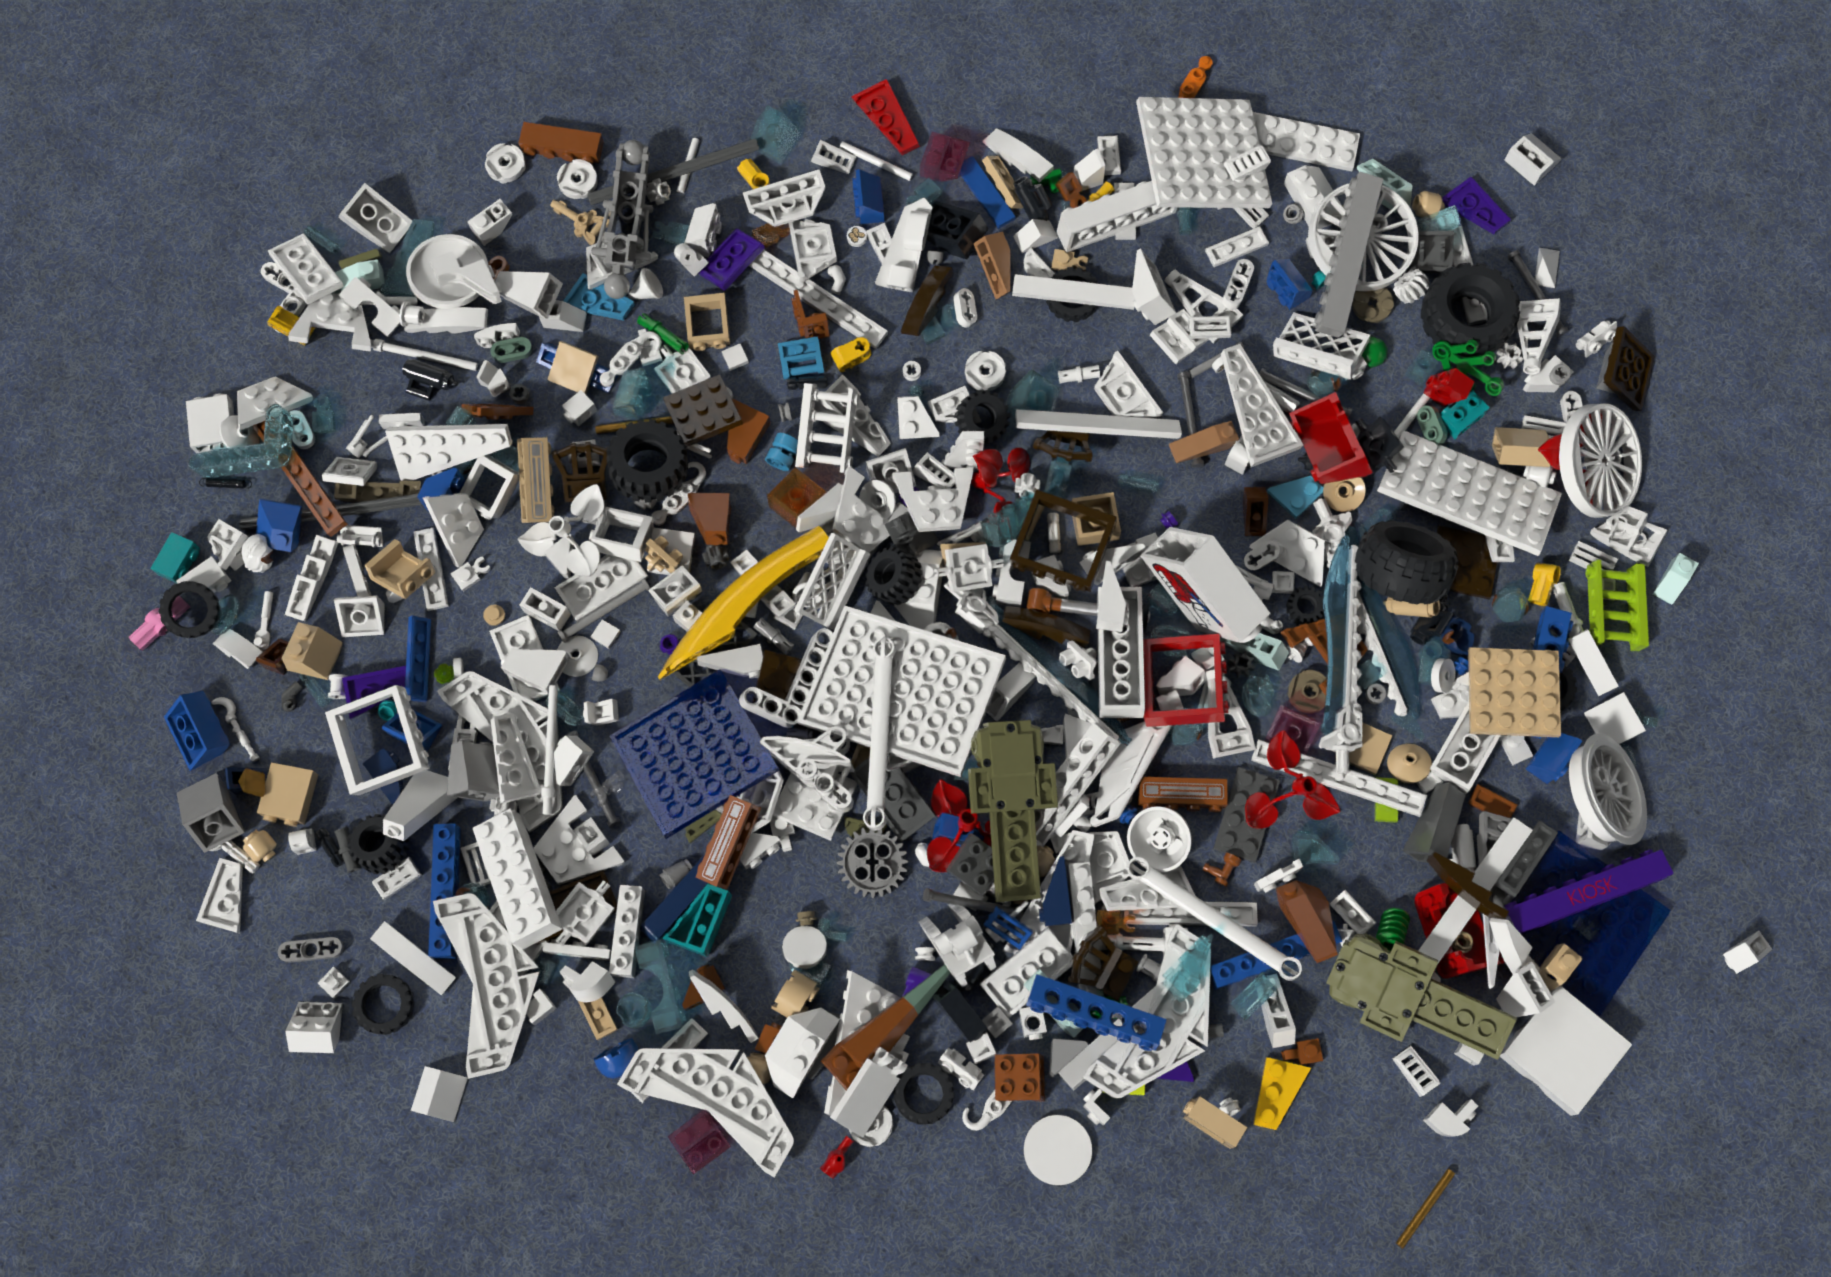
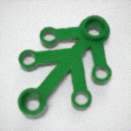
M1471 339L1466 344L1450 345L1446 341L1435 343L1432 349L1433 356L1436 360L1442 362L1444 371L1451 370V362L1457 365V369L1469 377V374L1485 383V390L1489 395L1497 396L1504 388L1501 378H1492L1473 366L1481 364L1492 365L1496 360L1494 352L1487 351L1482 356L1461 358L1457 353L1467 352L1468 354H1474L1479 347L1478 342ZM1475 383L1473 384V386H1472L1470 392H1471L1472 390L1474 391V389H1475V387H1476Z

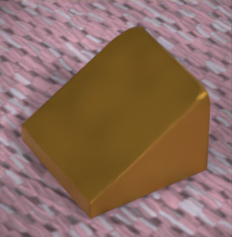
M245 768L238 781L243 792L264 797L265 774Z

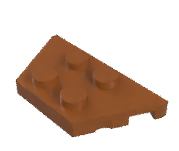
M462 404L461 412L470 414V417L483 418L484 416L486 419L496 420L499 419V416L500 419H512V415H533L534 407L530 406L516 407L515 405Z

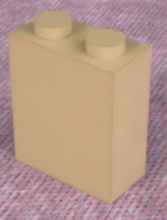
M1495 427L1492 448L1499 464L1550 467L1546 458L1538 451L1539 447L1550 439L1546 430Z
M271 762L265 782V795L261 797L257 813L263 816V820L276 823L278 819L283 820L285 825L297 827L298 823L305 825L318 774L313 770Z

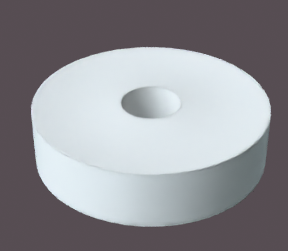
M1439 658L1432 667V687L1436 692L1448 693L1455 681V666L1451 659Z

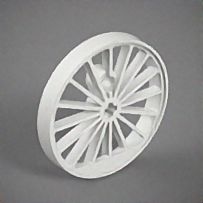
M1349 184L1343 185L1328 194L1318 204L1310 220L1308 230L1310 251L1317 266L1325 275L1330 273L1331 266H1329V261L1332 254H1334L1330 249L1335 248L1334 243L1326 245L1320 235L1337 236L1338 234L1340 235V231L1318 229L1319 219L1321 217L1339 226L1340 220L1323 212V209L1330 202L1341 215H1345L1346 210L1335 198L1342 194H1345L1346 197L1349 196L1351 191L1348 189ZM1383 185L1373 221L1380 223L1381 228H1376V225H1373L1372 222L1360 270V280L1358 279L1355 291L1379 290L1394 283L1410 266L1417 251L1418 227L1412 210L1401 196ZM1383 199L1393 206L1386 215L1377 214ZM1397 210L1403 221L1388 225L1386 218ZM1405 225L1408 237L1383 235L1381 233ZM1381 240L1408 242L1407 254ZM1379 247L1403 258L1404 262L1398 269ZM1366 251L1378 280L1376 282L1365 281ZM1374 252L1394 273L1392 276L1386 279L1383 278Z
M1587 404L1577 409L1567 421L1560 442L1559 463L1565 490L1572 503L1589 517L1602 518L1617 515L1632 503L1641 480L1642 455L1637 433L1625 413L1613 405ZM1590 413H1591L1592 423H1591V421H1590V419H1589V414H1590ZM1581 424L1584 428L1586 435L1580 430ZM1617 434H1618L1619 438H1618V440L1614 443V441H1615V439H1616V437H1617ZM1579 441L1588 451L1580 448ZM1621 446H1622V449H1623V453H1622V454H1621L1620 451H1619V448H1620ZM1581 456L1585 457L1584 463H1581ZM1621 457H1624V465L1620 464ZM1582 467H1586L1587 471L1584 474ZM1617 470L1624 472V478L1618 473ZM1593 492H1594L1593 505H1592V504L1590 503V500H1591V497H1592ZM1602 499H1603L1604 510L1601 509V508H1602Z

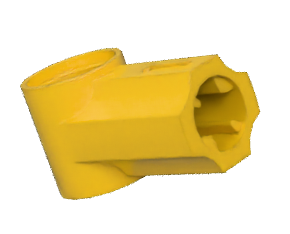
M752 159L743 160L737 167L738 172L752 189L760 188L759 185L762 184L764 186L770 184L768 175L762 173Z
M1536 563L1533 569L1534 582L1528 598L1530 603L1539 606L1548 605L1553 586L1560 579V566Z

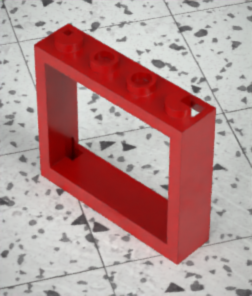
M1220 634L1143 639L1144 720L1146 727L1225 722V713H1229L1228 701H1224V694H1228L1227 681H1223V674H1227L1226 661H1222V654H1226L1225 641L1221 642ZM1214 647L1217 707L1154 712L1152 652Z

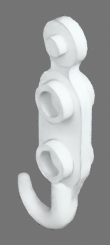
M647 331L639 335L638 338L627 342L610 361V370L601 374V384L609 387L613 385L615 376L626 373L641 355L644 342L647 339L652 338L657 342L655 350L658 351L662 344L659 335Z
M698 462L688 463V468L696 467L699 470V474L694 479L683 482L679 490L675 489L673 495L665 498L663 508L655 511L651 516L655 525H663L668 515L680 512L688 504V493H697L700 484L706 476V470L702 464Z
M994 1090L985 1103L981 1119L976 1123L971 1122L968 1119L969 1108H965L962 1116L963 1122L971 1130H981L989 1122L1001 1116L1012 1101H997Z

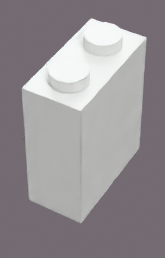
M215 394L213 397H196L193 400L186 401L190 447L196 454L226 449L227 447L220 437V425L224 419L234 415V406L231 398L227 394Z

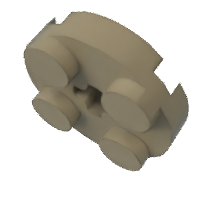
M1385 287L1374 291H1356L1352 302V309L1359 319L1370 323L1384 321L1394 306L1393 297ZM1369 299L1377 301L1376 307L1368 305Z
M1306 670L1294 676L1288 686V697L1291 705L1303 713L1312 714L1320 712L1330 701L1318 686L1326 680V677L1314 670ZM1308 687H1312L1315 695L1308 697L1304 689L1307 690Z

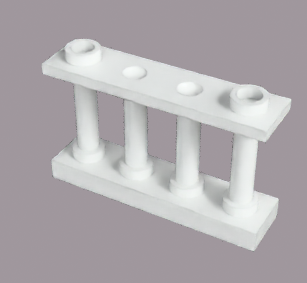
M804 383L795 467L804 468L808 467L811 462L840 465L841 473H845L846 468L849 466L852 468L853 457L850 454L855 408L859 405L860 395L857 393L858 389L849 388L848 394L819 391L817 384ZM819 399L847 403L846 415L817 412L815 410V401ZM818 420L845 424L844 436L815 433L812 430L813 422ZM818 441L842 444V455L837 457L813 454L810 451L811 443Z

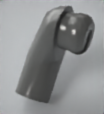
M297 681L281 694V706L286 712H291L295 709L296 695L303 689Z

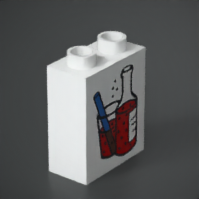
M1169 527L1140 555L1197 631L1207 634H1220L1221 638L1239 643L1248 642L1260 633L1262 629L1260 623L1270 612L1214 536Z

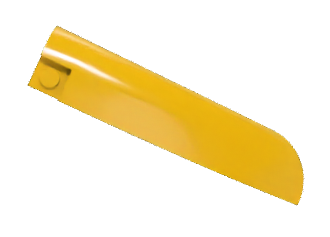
M820 526L813 528L760 560L731 583L706 608L681 639L659 673V680L696 660L698 656H703L732 639L735 628L760 599L791 574L820 557L829 539L825 531Z

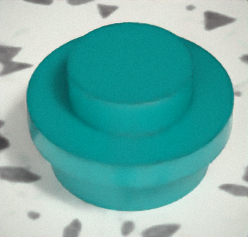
M385 700L379 705L378 714L385 721L390 720L398 713L395 702L391 700Z

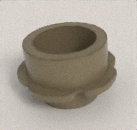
M815 911L797 913L798 919H796V922H800L801 926L814 925L813 920H817Z

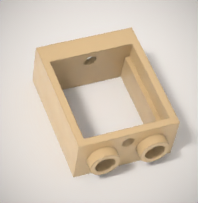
M725 293L684 297L689 348L695 351H703L708 347L723 349L726 345H730ZM721 309L723 333L693 336L691 312Z
M1200 1096L1189 1100L1183 1109V1112L1186 1113L1183 1119L1229 1149L1237 1146L1247 1129L1245 1125Z

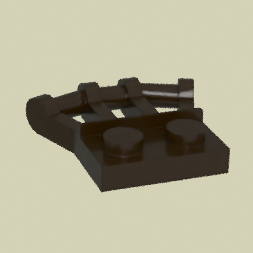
M1047 430L1033 444L1035 450H1042L1050 454L1052 458H1065V461L1071 462V460L1092 462L1093 458L1092 450L1088 445L1090 433ZM1050 440H1055L1054 447L1047 443ZM1061 442L1070 444L1069 449H1059ZM1075 445L1080 446L1082 452H1074Z
M585 442V444L570 443L569 446L558 451L556 449L551 451V455L562 475L565 502H573L580 492L595 484L600 487L603 499H607L605 469L608 446L604 448L591 442ZM586 452L588 472L579 473L577 453ZM592 452L603 455L599 472H594ZM571 454L573 469L571 474H568L561 458Z
M1098 925L1094 929L1095 932L1080 942L1078 953L1073 955L1071 977H1068V982L1090 985L1111 999L1118 1001L1138 961L1124 953L1121 949L1116 948L1107 936L1104 928ZM1100 939L1108 949V955L1093 947V944ZM1088 952L1104 961L1100 969L1085 960ZM1081 966L1097 975L1095 979L1080 978Z

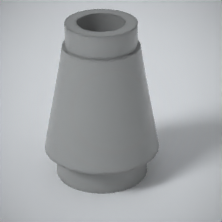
M685 859L663 869V873L659 876L668 889L675 888L693 867Z

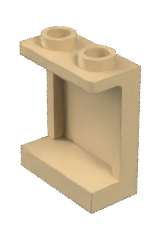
M396 539L365 564V568L372 581L404 599H407L435 574L430 559L425 558L421 561L405 552L401 542Z

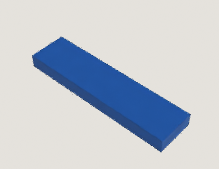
M973 156L956 165L957 171L998 229L1015 220L1016 216Z
M413 615L408 617L405 689L412 701L426 702L428 697L431 619Z

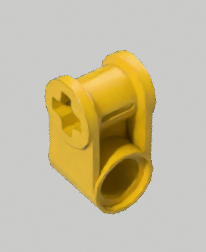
M856 338L832 350L831 356L840 372H845V369L849 367L852 369L854 366L870 358L871 349L866 338Z

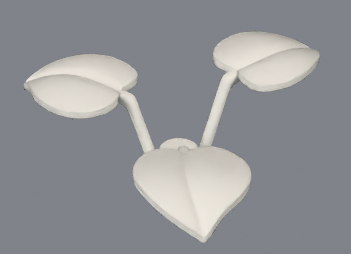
M597 484L592 485L574 498L571 504V513L578 517L568 518L565 516L563 519L560 516H554L550 519L549 523L540 522L533 525L525 534L518 538L521 546L531 554L542 557L546 556L544 552L554 545V540L557 539V536L565 537L576 548L567 555L566 565L568 569L579 576H592L599 567V550L590 541H585L579 546L569 536L571 532L569 522L580 521L582 518L587 522H592L602 515L605 504L600 487Z

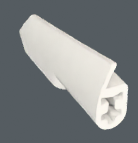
M925 198L904 207L876 278V285L913 292L920 254L925 247L933 208Z

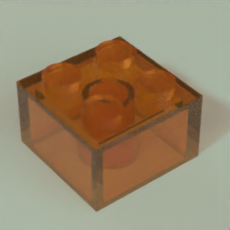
M795 467L767 494L769 508L796 528L798 516L826 494V491Z

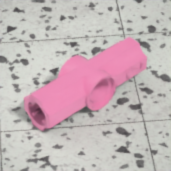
M180 596L172 604V616L175 621L190 608L189 604ZM159 608L150 611L145 617V622L128 637L142 651L158 636L166 634L167 629L161 622Z

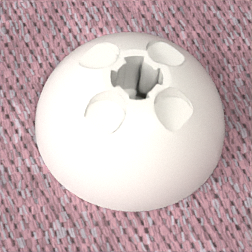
M1151 807L1138 813L1131 821L1127 832V843L1133 858L1142 857L1148 862L1149 866L1158 872H1167L1177 868L1185 861L1191 849L1192 835L1188 823L1178 812L1166 807ZM1137 861L1138 864L1146 868V865L1143 862Z

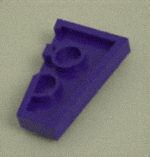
M1469 177L1442 197V201L1447 208L1453 211L1457 210L1459 215L1493 235L1511 221L1472 177Z
M406 666L342 677L347 704L395 685L405 687ZM385 700L349 713L350 720L378 706Z

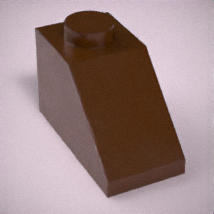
M1244 487L1243 515L1245 536H1264L1266 534L1269 497L1265 487Z
M706 964L697 969V973L710 980L721 991L726 992L714 965L709 966V964ZM692 980L682 1004L685 1011L704 1003Z

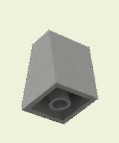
M460 739V742L451 744L447 796L486 802L491 801V799L500 798L495 753L492 743L480 742L476 744L471 739Z
M217 773L177 792L182 825L204 853L245 833L227 786Z

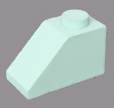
M1679 553L1671 560L1653 595L1672 605L1691 579L1699 563Z

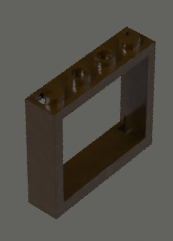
M1036 489L1010 556V564L1021 572L1025 570L1031 571L1038 578H1051L1058 585L1065 586V584L1073 586V589L1076 591L1091 592L1115 529L1117 517ZM1038 505L1106 527L1086 579L1019 556Z

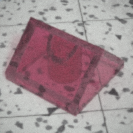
M1280 705L1273 718L1265 742L1270 743L1278 732L1285 730L1288 736L1297 744L1300 753L1306 755L1321 725V721Z

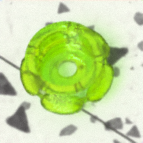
M443 663L435 669L434 677L437 678V682L445 684L450 683L454 679V670L451 665L448 666L446 663Z

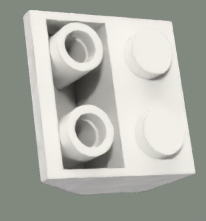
M1531 133L1523 136L1510 148L1504 161L1535 186L1562 158Z
M712 203L695 208L684 242L695 253L698 251L705 257H709L711 251H715L717 240H715L716 234H720L722 230L720 213L717 210L716 204Z
M298 1002L286 1028L289 1052L334 1053L339 1042L343 1003Z

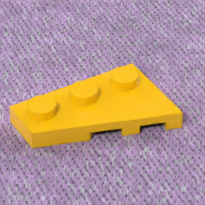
M1266 1057L1253 1125L1277 1130L1311 1068Z

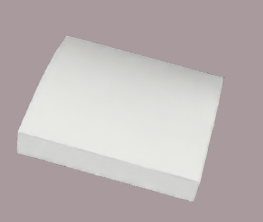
M1184 309L1169 317L1166 323L1154 329L1150 334L1153 340L1175 364L1180 363L1209 340V338L1190 339L1188 319L1191 316Z
M653 528L651 539L655 540L659 536H663L669 543L664 551L668 555L674 549L681 552L683 559L679 563L678 568L683 566L690 573L695 533ZM656 568L653 571L647 569L648 573L670 575L666 569L662 572H659Z

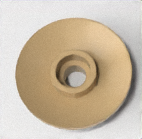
M1362 478L1325 483L1323 496L1332 509L1339 512H1349L1356 509L1364 500L1365 484ZM1341 487H1346L1345 494H1340L1339 490Z
M1399 745L1388 756L1387 766L1389 772L1401 782H1420L1431 771V758L1427 751L1418 745ZM1407 758H1411V759H1413L1414 761H1413V762H1409V761H1407Z

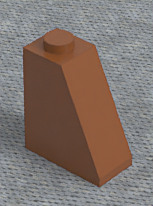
M732 399L743 424L728 431L727 451L732 461L738 464L741 462L747 464L771 422L768 415Z
M688 493L689 510L706 545H728L731 515L730 493Z

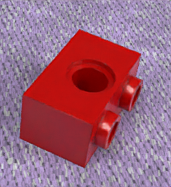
M1457 368L1430 376L1426 381V388L1423 393L1436 403L1444 406L1467 399L1474 381Z

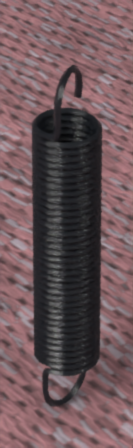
M202 478L206 479L205 484L207 487L244 489L242 482H245V480L250 481L248 479Z

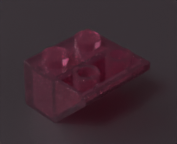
M932 132L920 163V177L937 182L958 179L970 142Z
M707 1110L701 1111L667 1136L693 1175L731 1148L722 1130Z

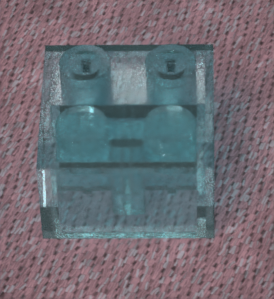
M644 368L624 371L612 408L615 416L636 421L639 420L640 415L643 416L645 414L646 404L644 402L646 397L651 395L652 385H650L649 377H647Z

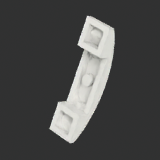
M745 550L730 563L741 576L758 561L748 550ZM778 585L760 599L778 618L783 617L796 607L795 602Z

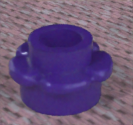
M1167 511L1165 514L1161 513L1163 518L1160 521L1166 529L1169 527L1174 528L1178 525L1170 511Z
M665 635L660 640V649L663 653L671 655L680 641L675 635Z

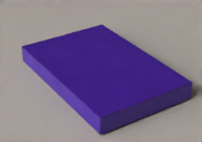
M736 228L706 259L709 263L698 274L725 291L765 247L763 243Z

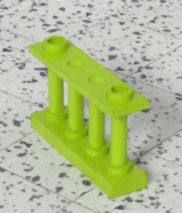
M1598 559L1587 565L1585 575L1588 579L1589 632L1596 645L1604 643L1605 639L1628 641L1630 643V651H1641L1648 647L1645 564H1635L1628 568L1627 572L1603 570L1601 568V560ZM1602 578L1625 580L1628 592L1602 590ZM1603 598L1627 601L1629 612L1603 610ZM1604 619L1627 621L1630 633L1604 631Z

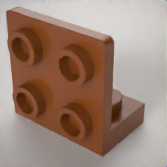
M793 290L794 298H791L795 319H797L800 337L811 338L818 336V339L830 337L826 313H814L805 318L798 290Z
M995 1055V1099L997 1101L1032 1100L1044 1102V1055Z

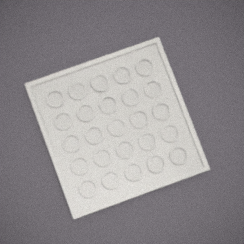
M1139 97L1136 103L1157 207H1271L1272 199L1265 169L1233 181L1223 165L1226 161L1260 146L1250 100ZM1235 164L1234 166L1236 167L1237 171L1240 172L1239 168Z

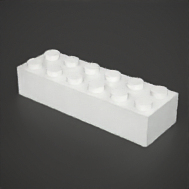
M1143 181L1135 187L1123 188L1118 193L1104 195L1096 201H1087L1079 207L1065 209L1060 216L1057 235L1067 253L1112 237L1136 226L1137 228L1174 214L1177 207H1157L1152 181Z
M1098 587L1097 614L1099 611L1102 587ZM1120 587L1126 602L1125 612H1129L1128 625H1123L1122 632L1098 629L1099 718H1143L1145 695L1142 587Z
M510 808L473 827L472 829L512 944L525 949L562 930L521 815Z

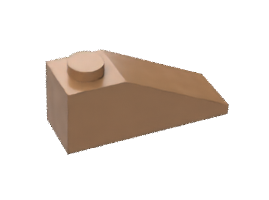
M1003 232L986 235L974 243L996 300L1010 292V248Z
M1232 421L1174 441L1169 444L1175 462L1180 463L1230 449L1239 440Z

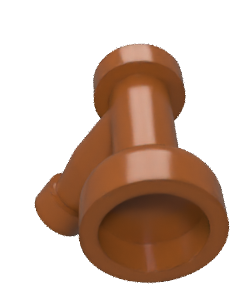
M1228 852L1224 855L1226 863L1223 870L1210 866L1209 863H1205L1203 871L1209 872L1216 877L1215 882L1225 887L1228 885L1227 880L1233 867L1239 866L1242 861L1239 857Z

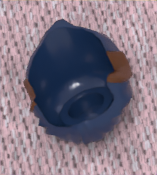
M1453 615L1441 634L1444 646L1453 653L1468 656V649L1470 647L1473 648L1475 634L1470 631L1472 625L1463 618Z

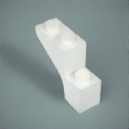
M452 251L430 260L432 270L440 287L459 283L466 285L493 304L502 302L500 294L503 293L498 281L494 282L492 278L495 277L491 265H486L484 259L463 266L461 259H456Z

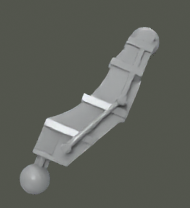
M637 140L620 143L619 149L616 151V168L613 172L612 201H603L606 211L597 245L591 250L592 255L606 256V259L604 258L606 268L612 267V274L605 279L604 290L613 299H621L629 292L630 283L624 276L625 268L635 271L636 260H651V255L648 253L649 213L653 212L654 207L653 205L645 204L650 152H648V146H644V144ZM623 160L630 165L642 163L640 173L622 171ZM628 188L635 190V194L631 197L624 195L625 190ZM626 208L633 210V214L629 217L622 215L623 210ZM608 216H609V217H610L609 225H608L607 232H605V230H606V223H607V219H608ZM618 217L625 223L634 222L632 235L628 234L627 237L621 234L615 235ZM641 222H644L643 240L639 237ZM619 241L626 242L625 249H616V243ZM602 243L606 244L607 248H601ZM643 248V252H637L638 249Z

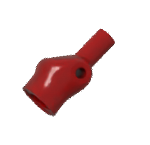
M846 1136L837 1149L829 1152L826 1161L820 1169L834 1179L838 1173L844 1170V1154L854 1141Z

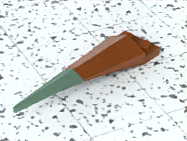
M945 964L885 1011L836 1044L821 1060L846 1091L866 1059L868 1058L872 1061L879 1047L887 1052L892 1050L951 973Z

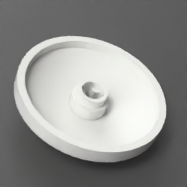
M445 234L427 239L418 245L410 255L406 266L407 280L414 295L423 303L441 309L461 307L475 300L480 294L466 285L452 283L440 287L430 263L431 259L453 251L456 259H461L463 266L484 259L486 265L489 266L485 253L474 241L460 235Z

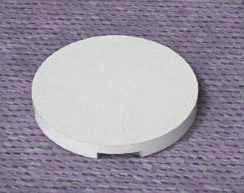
M1063 1115L1047 1116L1036 1122L1027 1133L1024 1142L1026 1164L1032 1174L1045 1183L1051 1185L1072 1183L1085 1173L1092 1157L1090 1137L1084 1127L1070 1117Z

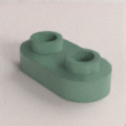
M517 337L495 342L490 352L496 362L505 363L529 357L532 353V345L527 338ZM521 347L526 348L523 352L519 351ZM505 351V354L500 356L499 352Z
M1434 406L1421 407L1417 413V420L1425 439L1434 442L1436 445L1443 444L1447 438V430L1438 409Z

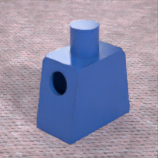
M942 813L935 821L932 840L938 837H947L953 842L959 830V817ZM973 829L970 832L963 831L956 845L961 847L969 833L974 834L982 841L985 836H982L977 829Z

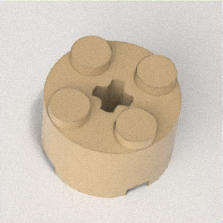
M795 969L791 973V978L787 979L774 1002L776 1003L771 1007V1009L786 1018L790 1015L806 1012L808 1010V1007L805 1006L807 1001L811 1002L814 1000L820 990L815 981Z

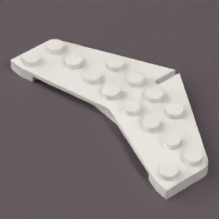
M472 671L462 674L437 691L445 703L492 742L491 719L495 716L513 713L542 791L545 777L547 721L540 726L538 724L548 718V708ZM556 716L555 750H556V748L558 747L557 745H558V742H559V740H558V723H557V716ZM555 761L553 774L555 797L552 798L551 815H543V798L541 793L537 796L517 800L522 821L529 832H532L562 810V790L556 781Z
M463 894L433 901L435 913L473 983L466 1060L468 1079L503 1071L510 1065L539 972L518 976V972L538 968V966L522 948L512 944L509 933L476 895Z
M1178 924L1174 926L1169 935L1148 1012L1167 1019L1160 1045L1157 1049L1146 1051L1139 1048L1138 1044L1117 1041L1088 1067L1082 1077L1083 1079L1113 1098H1122L1205 1051L1187 1039L1191 1037L1203 1046L1208 1047L1211 949L1205 941ZM1138 1025L1133 1026L1135 1032L1139 1034L1144 1033L1142 1027Z
M643 1048L634 1054L617 1085L628 1091L709 1111L761 1169L775 1178L794 1144V1138L744 1052L733 1071L729 1068L740 1050Z

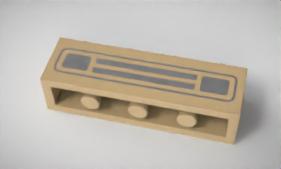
M548 437L517 439L522 523L549 522L554 517V506L551 505L553 486L550 484L552 465L549 463L548 455L551 453V445L548 442Z

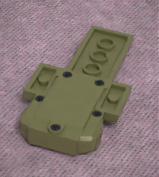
M1031 720L983 723V728L976 730L971 739V751L977 760L978 767H980L968 769L971 814L988 812L990 814L996 902L1041 899L1034 809L1058 808L1055 763L1043 764L1044 739L1040 727L1032 725Z
M1355 934L1349 941L1345 939L1326 983L1330 985L1329 995L1343 1005L1364 1011L1359 1023L1402 1042L1411 1021H1415L1496 1060L1499 1059L1517 1017L1431 979L1439 960L1400 942L1395 941L1390 952L1377 938L1368 934Z

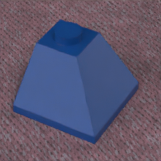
M259 499L256 534L266 537L269 548L292 552L298 547L302 506Z

